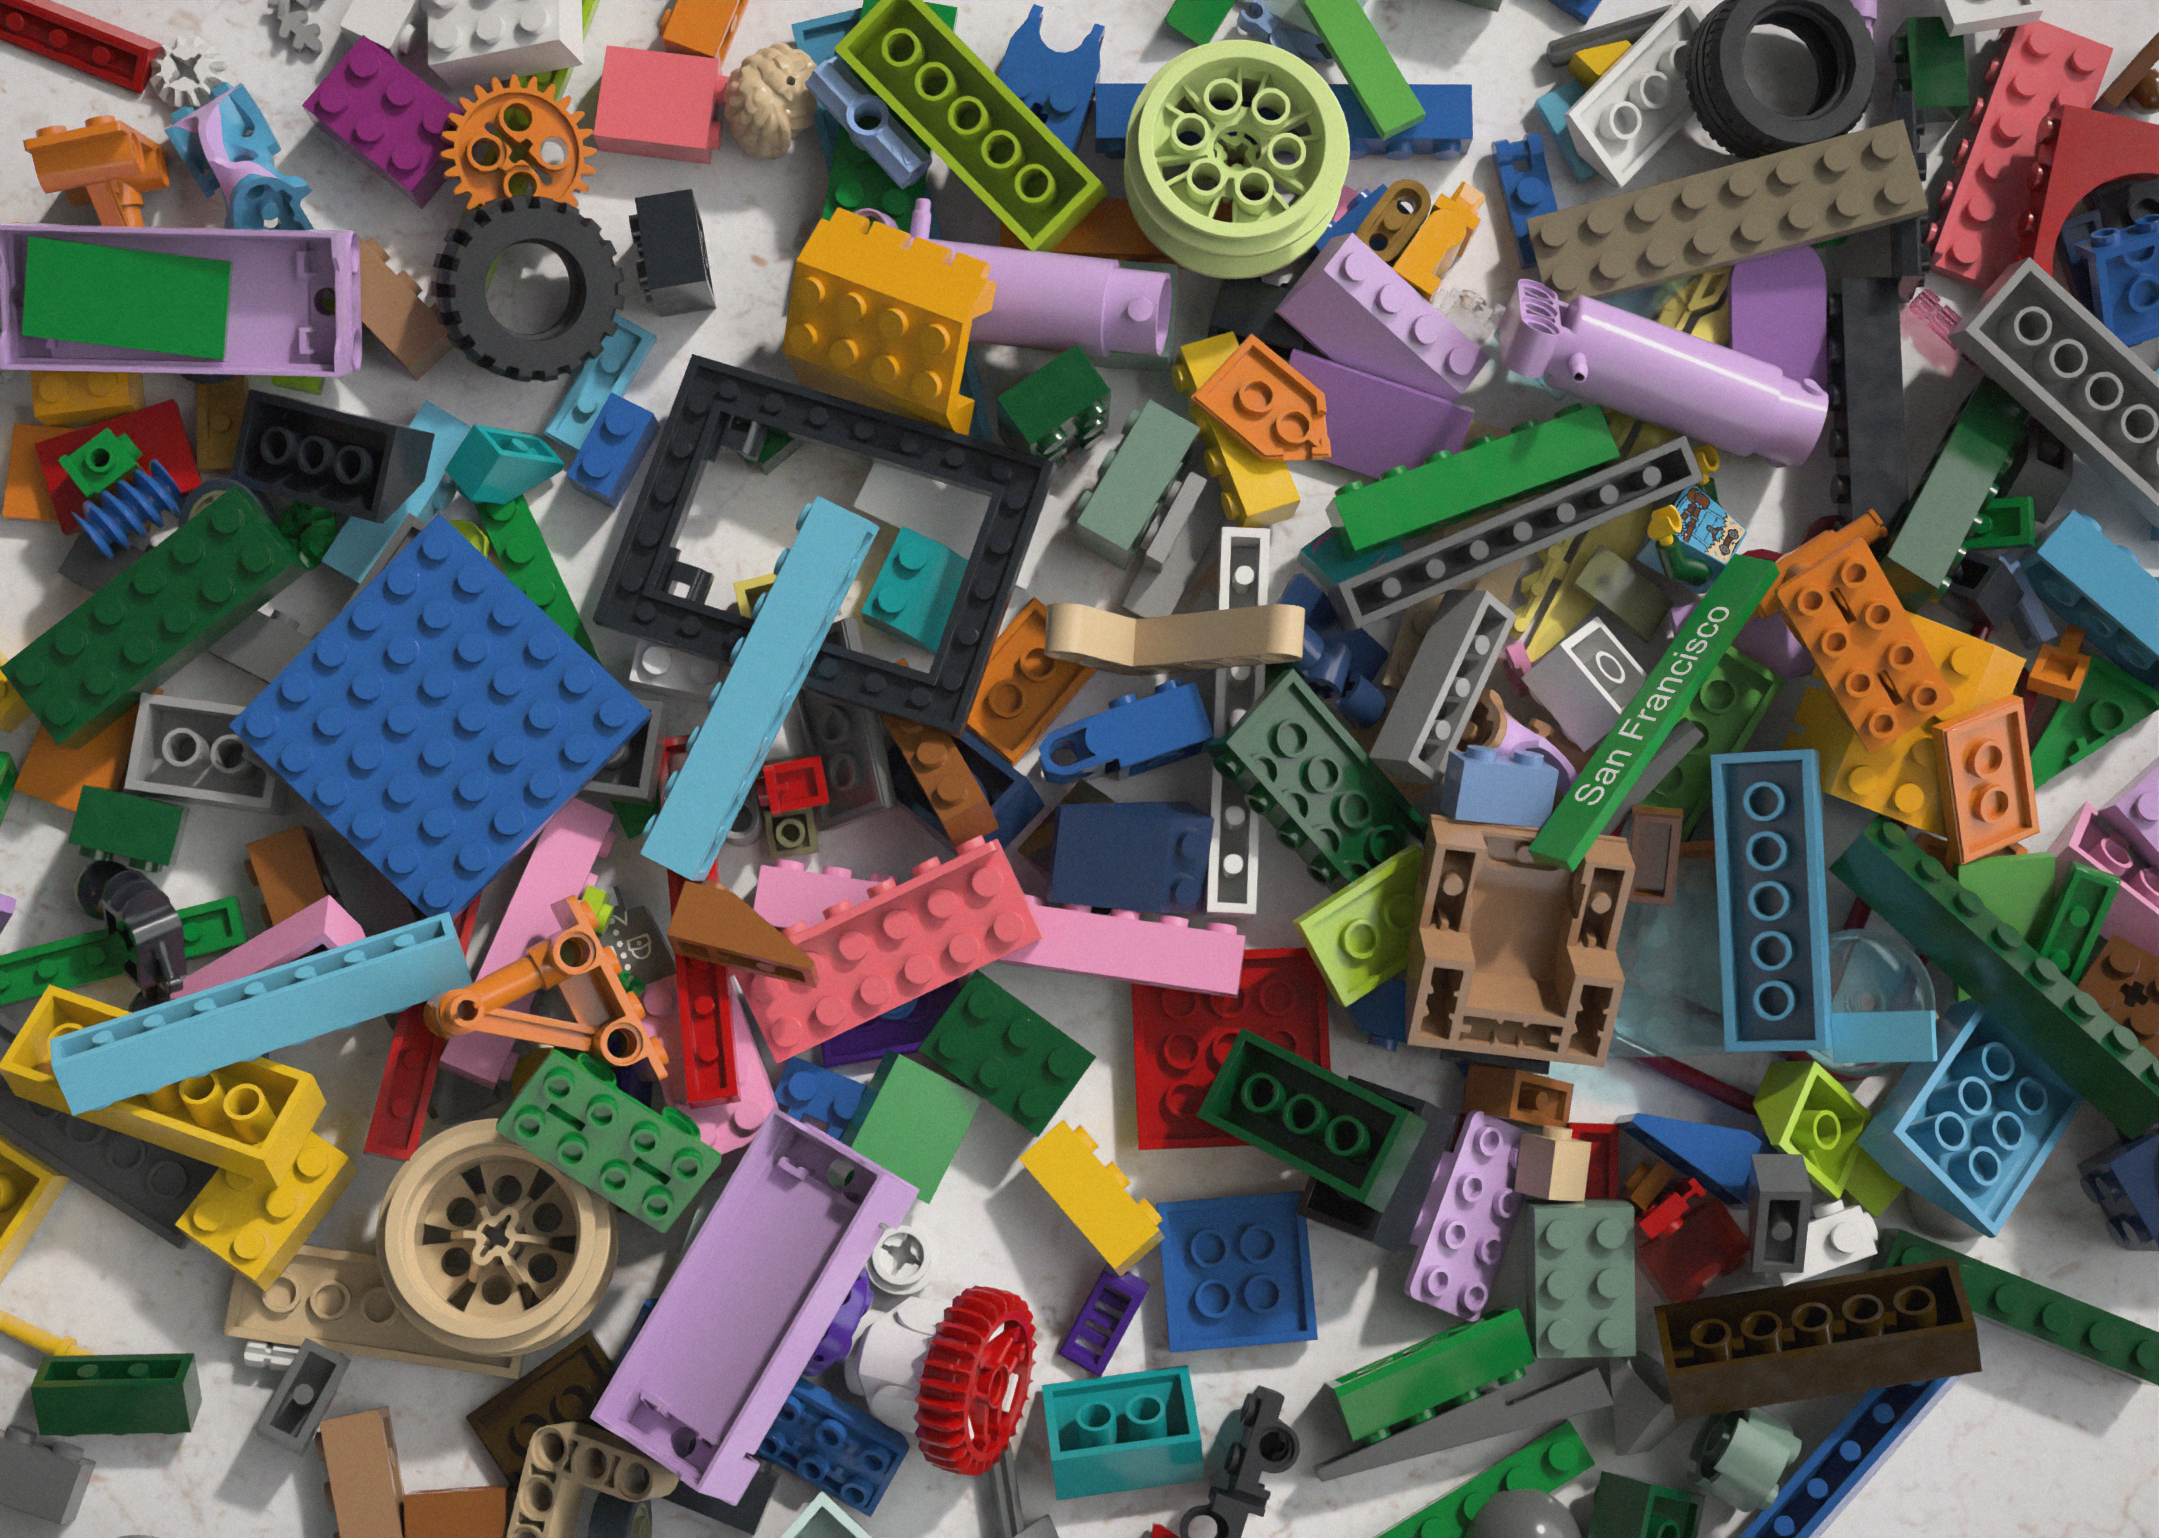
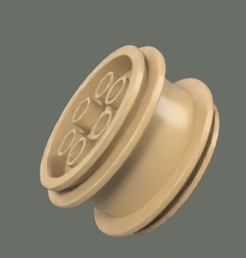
M490 1118L463 1123L443 1131L420 1146L410 1157V1161H405L391 1181L382 1201L376 1227V1251L380 1273L388 1293L401 1313L420 1331L440 1343L472 1354L489 1357H512L536 1352L557 1343L575 1331L589 1318L604 1297L615 1271L619 1251V1226L614 1203L496 1130V1123L499 1118ZM480 1165L487 1194L476 1195L462 1173ZM542 1170L553 1176L556 1181L535 1202L531 1198L532 1190ZM507 1180H519L522 1186L519 1199L512 1204H501L498 1199L499 1187ZM472 1201L476 1207L474 1220L464 1227L456 1226L453 1220L455 1207L461 1202ZM548 1207H558L562 1212V1223L552 1232H542L538 1225L539 1215ZM425 1225L451 1231V1240L453 1241L423 1245ZM507 1225L508 1228L505 1230V1236L510 1239L508 1245L505 1248L496 1245L490 1250L489 1248L493 1243L492 1239L488 1237L490 1230L494 1228L501 1231ZM523 1227L525 1229L526 1234H521L520 1232L523 1229ZM576 1237L574 1254L552 1249V1241ZM526 1245L523 1253L515 1260L514 1255L519 1251L520 1246ZM456 1251H467L471 1259L468 1271L462 1276H450L446 1269L450 1256ZM544 1256H552L557 1263L555 1276L545 1283L537 1282L533 1275L535 1262ZM502 1260L504 1264H498V1262ZM504 1277L511 1284L510 1297L500 1305H493L490 1303L487 1294L490 1282L496 1278ZM471 1282L477 1283L464 1312L449 1302L466 1284ZM528 1283L541 1302L525 1311L520 1286Z

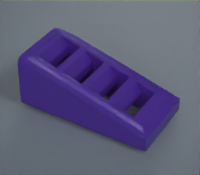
M1107 1262L1058 1354L1101 1378L1144 1299L1150 1284L1128 1271L1120 1277ZM1106 1284L1132 1298L1131 1302L1105 1288ZM1100 1300L1124 1315L1120 1320L1096 1307V1302ZM1090 1318L1113 1331L1112 1337L1110 1338L1086 1325L1087 1319ZM1080 1335L1105 1350L1100 1356L1076 1343L1077 1337Z

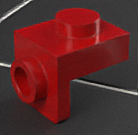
M821 754L763 765L764 776L755 779L760 807L770 805L772 816L786 811L830 803Z

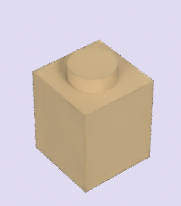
M1544 1125L1542 1134L1522 1133L1514 1191L1546 1200L1584 1201L1591 1142L1572 1138V1129Z

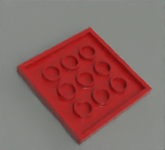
M1306 947L1245 950L1238 999L1131 983L1138 1151L1253 1146L1196 1116L1241 1028L1331 1072L1327 984Z

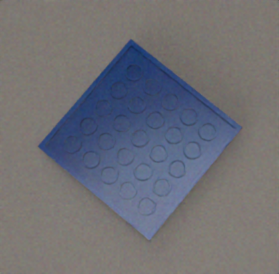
M438 514L228 726L428 918L450 912L452 921H454L653 715L444 517Z

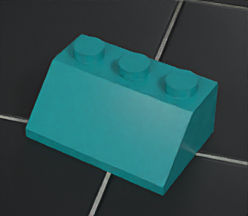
M1188 1365L1042 1385L1057 1501L1205 1480L1202 1441Z

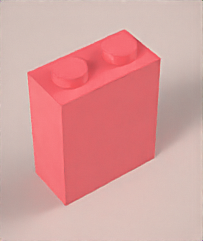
M607 45L593 132L599 151L711 165L713 149L720 150L722 144L723 122L717 121L719 104H726L723 93L728 86L729 78L728 76H723L719 59Z

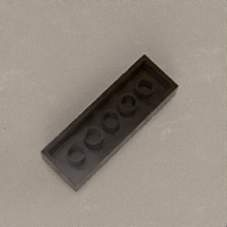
M1955 1257L1654 1306L1675 1420L1982 1372L1977 1327Z

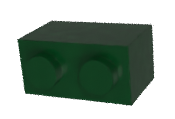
M1941 16L1905 18L1894 35H1891L1888 46L1889 60L1891 63H1896L1897 79L1894 81L1892 88V101L1896 92L1913 91L1916 107H1924L1925 123L1956 122L1970 105L1964 36L1949 37Z

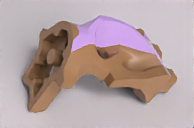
M1486 688L1482 691L1455 751L1466 752L1468 745H1479L1497 750V756L1513 757L1514 750H1526L1544 755L1543 761L1559 770L1552 809L1553 814L1595 752L1590 749L1583 752L1577 744L1567 739L1566 736L1557 731L1552 725L1539 719L1531 718L1528 724L1530 730L1525 728L1504 709L1503 701L1499 694L1492 689Z

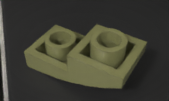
M1601 544L1596 548L1571 585V587L1608 611V618L1645 643L1650 640L1674 604L1646 577Z
M800 754L765 759L763 765L804 758L806 756ZM763 765L759 771V777L764 776ZM770 805L764 806L763 813L770 859L819 852L813 807L786 811L772 816Z

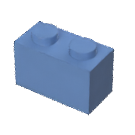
M1468 745L1466 752L1449 751L1440 802L1441 810L1455 820L1524 827H1544L1552 814L1559 770L1543 761L1544 755L1532 751L1514 750L1513 757L1497 756V750L1479 745Z

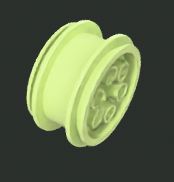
M1225 40L1200 45L1180 54L1165 64L1145 85L1135 102L1128 122L1124 159V184L1127 200L1134 219L1148 240L1161 253L1182 267L1199 274L1223 279H1244L1266 275L1286 267L1303 256L1317 243L1331 223L1337 209L1350 157V141L1344 113L1331 88L1311 66L1295 55L1276 46L1249 40ZM1231 100L1234 104L1233 108L1221 111L1215 109L1211 102ZM1242 101L1251 102V108L1241 106ZM1266 107L1281 117L1273 121L1266 120L1259 115L1258 110ZM1195 108L1200 115L1187 112ZM1295 128L1301 137L1285 132ZM1185 131H1192L1197 133L1202 141L1194 146H1187L1181 143L1177 136ZM1234 131L1237 132V136L1231 137L1227 134ZM1245 133L1253 137L1257 145L1253 146L1249 140L1244 138ZM1279 151H1289L1296 156L1298 161L1292 165H1282L1274 159L1273 155ZM1239 156L1244 158L1243 166L1238 163L1232 167L1226 165L1227 157L1231 160H1235ZM1190 164L1188 171L1165 181L1161 168ZM1195 178L1204 181L1214 179L1218 186L1213 190L1204 191L1197 188L1193 184V180ZM1275 181L1300 196L1291 207L1274 189ZM1241 189L1247 192L1263 191L1266 196L1260 200L1252 201L1242 195ZM1221 199L1226 204H1230L1232 200V223L1214 220Z

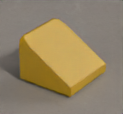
M1625 40L1578 51L1573 55L1568 71L1589 90L1630 49L1631 44Z

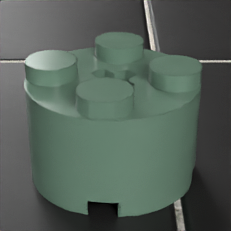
M1761 1407L1712 1414L1705 1420L1691 1448L1689 1459L1697 1464L1695 1473L1687 1470V1479L1690 1483L1741 1512H1749L1756 1507L1766 1511L1773 1505L1778 1495L1779 1486L1776 1484L1785 1466H1790L1798 1457L1802 1443L1800 1439L1793 1436V1428L1789 1423Z

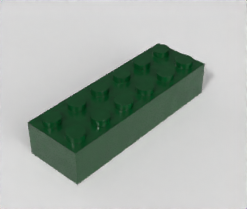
M233 486L0 667V670L57 745L79 750L138 704L141 692L151 694L309 569L253 496Z

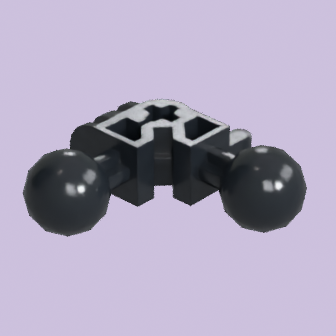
M97 860L85 866L74 880L73 897L79 910L86 916L99 921H105L107 938L114 945L121 943L124 953L120 957L122 973L141 989L131 1001L128 1011L134 1013L168 1002L170 994L183 989V982L180 976L187 974L183 926L177 911L171 905L169 897L140 871L128 869L121 863L108 860V862Z

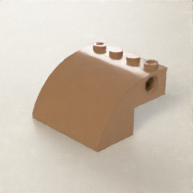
M1430 814L1417 878L1409 935L1405 991V1032L1407 1045L1604 1067L1625 985V978L1616 954V947L1636 869L1627 845V839L1599 835L1574 872L1535 861L1530 855L1528 848L1542 828L1455 820L1451 816Z

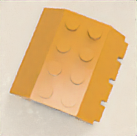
M837 208L830 221L820 219L795 264L782 352L799 382L832 396L968 436L975 400L960 395L959 390L972 320L991 311L993 307L997 282L987 280L991 269L990 263L957 252L950 264L953 256V251L950 248L917 236L909 247L911 242V235L909 233L874 221L869 229L870 221L868 218Z
M1905 610L1955 698L1954 703L1877 752L1869 753L1862 745L1855 731L1844 722L1827 695L1829 686L1815 665L1811 677L1822 680L1825 683L1822 690L1807 685L1793 722L1805 726L1806 730L1803 736L1789 731L1781 751L1802 749L1819 751L1821 791L1947 838L1931 726L2011 695L2026 659L1994 644Z

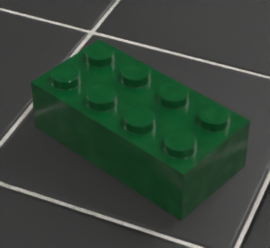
M1241 1028L1196 1115L1206 1122L1381 1213L1384 1212L1428 1125V1122L1412 1112L1244 1028Z

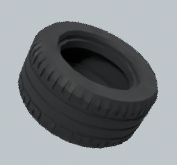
M1850 0L1722 1L1701 21L1700 27L1696 29L1694 37L1691 38V48L1687 52L1688 59L1685 63L1687 68L1685 79L1687 83L1685 84L1686 89L1689 91L1688 98L1692 103V110L1696 112L1698 122H1701L1702 128L1709 132L1711 139L1716 140L1717 145L1725 147L1727 152L1730 154L1734 153L1735 157L1744 158L1745 161L1848 134L1856 126V123L1860 122L1863 113L1868 109V103L1871 102L1872 92H1874L1876 86L1874 81L1877 78V73L1875 72L1877 69L1875 58L1877 56L1873 49L1874 42L1871 38V33L1865 25L1864 18H1862L1857 8L1853 7ZM1772 24L1788 29L1807 45L1816 62L1819 83L1814 103L1805 116L1789 117L1773 112L1753 95L1744 77L1742 54L1746 37L1754 26Z

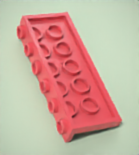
M2041 20L2036 23L2000 28L1997 41L2002 42L2003 45L1999 56L1993 55L1984 71L1982 82L1988 84L1984 97H1977L1969 112L1966 123L1973 127L1968 140L1962 139L1953 155L1951 165L1957 167L1953 181L1947 180L1938 196L1936 207L1942 209L1937 224L1930 223L1921 242V245L1929 244L1930 271L1985 292L2011 264L2012 259L2019 252L2021 237L2017 235V226L2022 212L2028 208L2031 191L2027 189V178L2032 165L2038 159L2040 144L2036 142V134L2041 119L2047 115V112L2064 104L2092 110L2114 49Z
M982 835L955 847L959 857L941 865L936 856L911 868L910 870L914 878L897 886L892 877L867 889L866 892L870 899L852 907L848 898L823 910L822 913L826 920L808 928L805 920H802L779 931L814 961L819 976L817 988L727 967L729 977L735 975L777 1064L1044 937L998 838L985 843Z

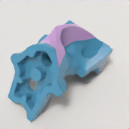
M224 81L211 89L209 95L211 102L195 111L193 107L183 106L170 114L172 126L165 129V133L207 198L215 195V190L221 187L227 213L224 229L315 230L300 206L301 200L311 193L312 190L304 179L298 176H285L275 168L273 156L282 149L267 119L242 83L233 87ZM211 169V171L205 173L204 170ZM276 217L278 218L277 225L274 228L264 226V220L270 221Z

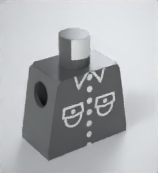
M618 886L602 890L611 895L608 904L615 908L605 933L596 932V936L603 948L606 946L611 947L622 969L631 972L627 980L631 982L636 975L647 985L676 974L675 956L649 909L643 905L626 911Z

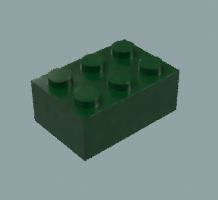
M1077 343L997 397L998 435L1008 448L1054 461L1057 471L1067 462L1066 455L1078 447H1081L1083 451L1088 450L1106 436L1104 430L1108 428L1111 389Z
M978 969L973 971L917 1048L920 1053L1036 1137L1040 1136L1096 1058L1095 1055Z

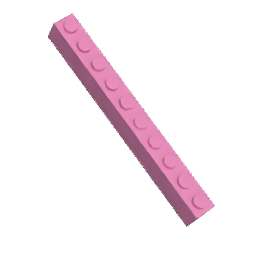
M776 859L775 867L765 865L760 867L753 910L778 931L802 920H805L808 928L826 920L822 913L823 910L848 898L852 907L870 899L866 892L867 889L892 877L898 886L900 878L887 874L871 873L870 881L851 878V870L832 866H823L822 874L803 871L804 863ZM1025 895L1044 937L993 961L1000 964L1238 999L1246 937L1236 935V926L1223 923L1209 922L1207 930L1189 928L1188 919L1175 916L1160 915L1159 923L1139 920L1140 912L1111 908V914L1107 916L1091 913L1092 906L1063 903L1062 909L1043 906V898Z

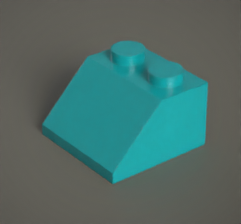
M902 526L861 610L863 622L936 655L969 561L947 546Z

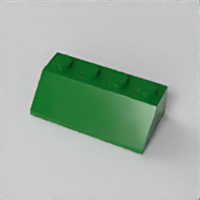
M1502 1305L1484 1313L1478 1320L1463 1322L1326 1382L1325 1385L1348 1439L1353 1442L1361 1439L1363 1445L1366 1446L1391 1435L1388 1427L1407 1419L1409 1426L1435 1416L1434 1406L1452 1399L1454 1406L1479 1397L1481 1395L1479 1387L1497 1379L1499 1386H1503L1526 1376L1524 1367L1534 1363L1535 1359L1519 1308Z

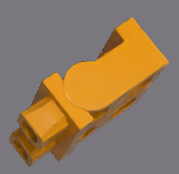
M1463 181L1451 198L1442 193L1433 204L1428 218L1392 268L1430 304H1432L1442 282L1437 276L1445 274L1451 268L1456 256L1459 258L1463 256L1481 221V218L1477 217V211L1483 204L1486 196Z

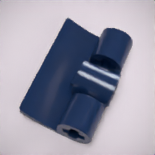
M1299 573L1294 575L1276 604L1294 605L1305 609L1303 657L1300 661L1285 662L1284 664L1296 671L1322 703L1330 704L1355 728L1359 730L1367 729L1380 720L1387 708L1385 695L1371 683L1388 658L1389 653L1362 627L1343 633L1328 596L1305 574Z

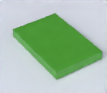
M2038 852L1978 858L1964 865L1953 862V878L1965 889L1977 894L1984 906L2001 921L2013 926L2019 932L2022 939L2034 948L2055 899V856L2051 852ZM1953 981V998L1957 1002L1970 999L1971 997Z

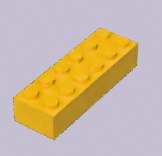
M49 984L2 1058L0 1073L15 1096L72 1115L52 1069L50 1039L131 1014L132 1012ZM259 1057L252 1061H240L215 1069L203 1077H190L163 1086L151 1094H138L114 1102L102 1110H89L74 1116L279 1188L325 1107L326 1101L313 1074Z

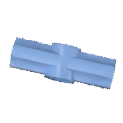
M836 56L829 60L825 59L813 70L811 76L805 82L806 88L845 128L854 145L861 150H865L902 190L917 182L932 164V158L888 112L885 102L878 96L872 95ZM871 115L881 120L878 127L873 130H863L857 126L858 121L865 116Z

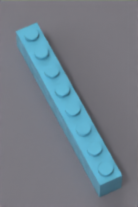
M818 495L813 505L808 503L803 508L796 523V530L799 533L791 549L785 548L775 564L774 574L777 575V578L769 594L764 592L757 600L752 611V619L755 622L747 638L741 637L732 650L729 662L733 664V667L725 683L720 681L713 689L707 704L711 711L703 727L697 726L688 739L685 751L689 755L681 771L676 770L669 778L663 793L667 800L659 816L653 815L644 828L641 840L645 844L640 852L641 855L692 881L706 880L880 528L879 526Z
M446 912L50 1039L51 1065L71 1113L74 1116L89 1110H102L114 1102L138 1094L154 1093L163 1086L190 1077H203L215 1069L233 1063L252 1061L264 1053L289 1045H301L310 1041L313 1037L338 1029H350L358 1026L363 1021L387 1013L403 1012L412 1005L431 999L436 994L458 988L462 989L470 985L472 980L450 912Z

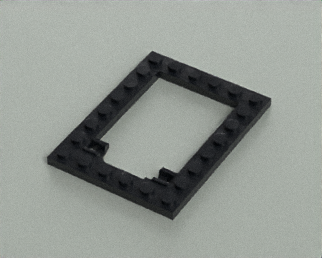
M692 354L592 620L596 625L733 667V664L729 662L732 650L741 637L747 638L755 620L705 605L715 576L713 573L699 567L679 562L682 551L677 549L676 545L707 462L715 463L719 450L727 452V449L742 454L744 458L758 461L768 431L991 497L929 674L823 641L801 686V689L962 739L1057 468L1055 462ZM737 422L750 425L748 432L743 433L735 430ZM678 583L690 586L686 598L673 595Z

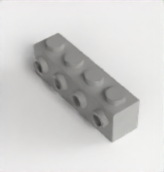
M1447 590L1368 758L1399 781L1439 785L1446 771L1449 751H1455L1517 615L1487 590Z

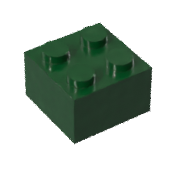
M83 784L68 843L79 845L78 855L108 862V860L113 861L114 854L130 857L129 867L154 873L162 872L163 865H176L190 808Z

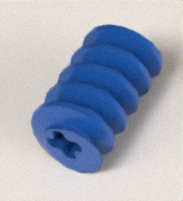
M156 459L149 462L152 477L139 469L132 473L135 488L123 480L116 483L119 498L105 490L100 492L99 498L102 509L86 501L82 504L84 520L71 512L91 544L109 560L115 558L111 543L114 541L127 550L131 548L128 532L133 531L143 539L148 537L144 523L147 520L160 529L164 527L161 511L166 510L176 518L181 516L178 501L185 499L171 476Z

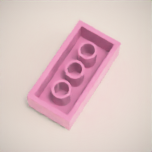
M676 974L645 985L646 989L637 997L646 1015L640 1021L649 1038L653 1036L658 1038L669 1059V1063L663 1065L668 1077L659 1081L667 1107L676 1108L689 1116L700 1129L701 1141L721 1153V1163L706 1181L709 1182L735 1172L772 1107L778 1110L779 1107L734 976H731L729 979L741 1102L697 1109L690 1108L687 1102Z

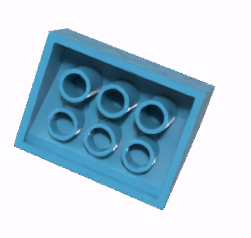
M1973 998L1952 1004L1937 1024L1938 1061L1911 1062L1857 1143L1892 1178L1988 1238H1994L2000 1232L2085 1098Z

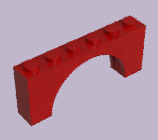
M2068 104L2047 112V115L2041 119L2037 129L2036 142L2040 144L2037 162L2032 165L2028 174L2027 189L2031 193L2028 208L2022 212L2018 222L2017 235L2021 237L2018 255L2012 259L2011 264L2030 257L2053 278V255L2058 234L2068 214L2086 194L2097 186L2108 182L2138 181L2145 183L2159 177L2158 124Z

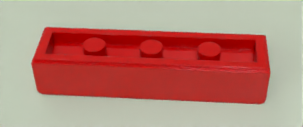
M0 0V40L135 93L142 94L152 71L150 60L156 59L160 53V46L163 44L51 0Z

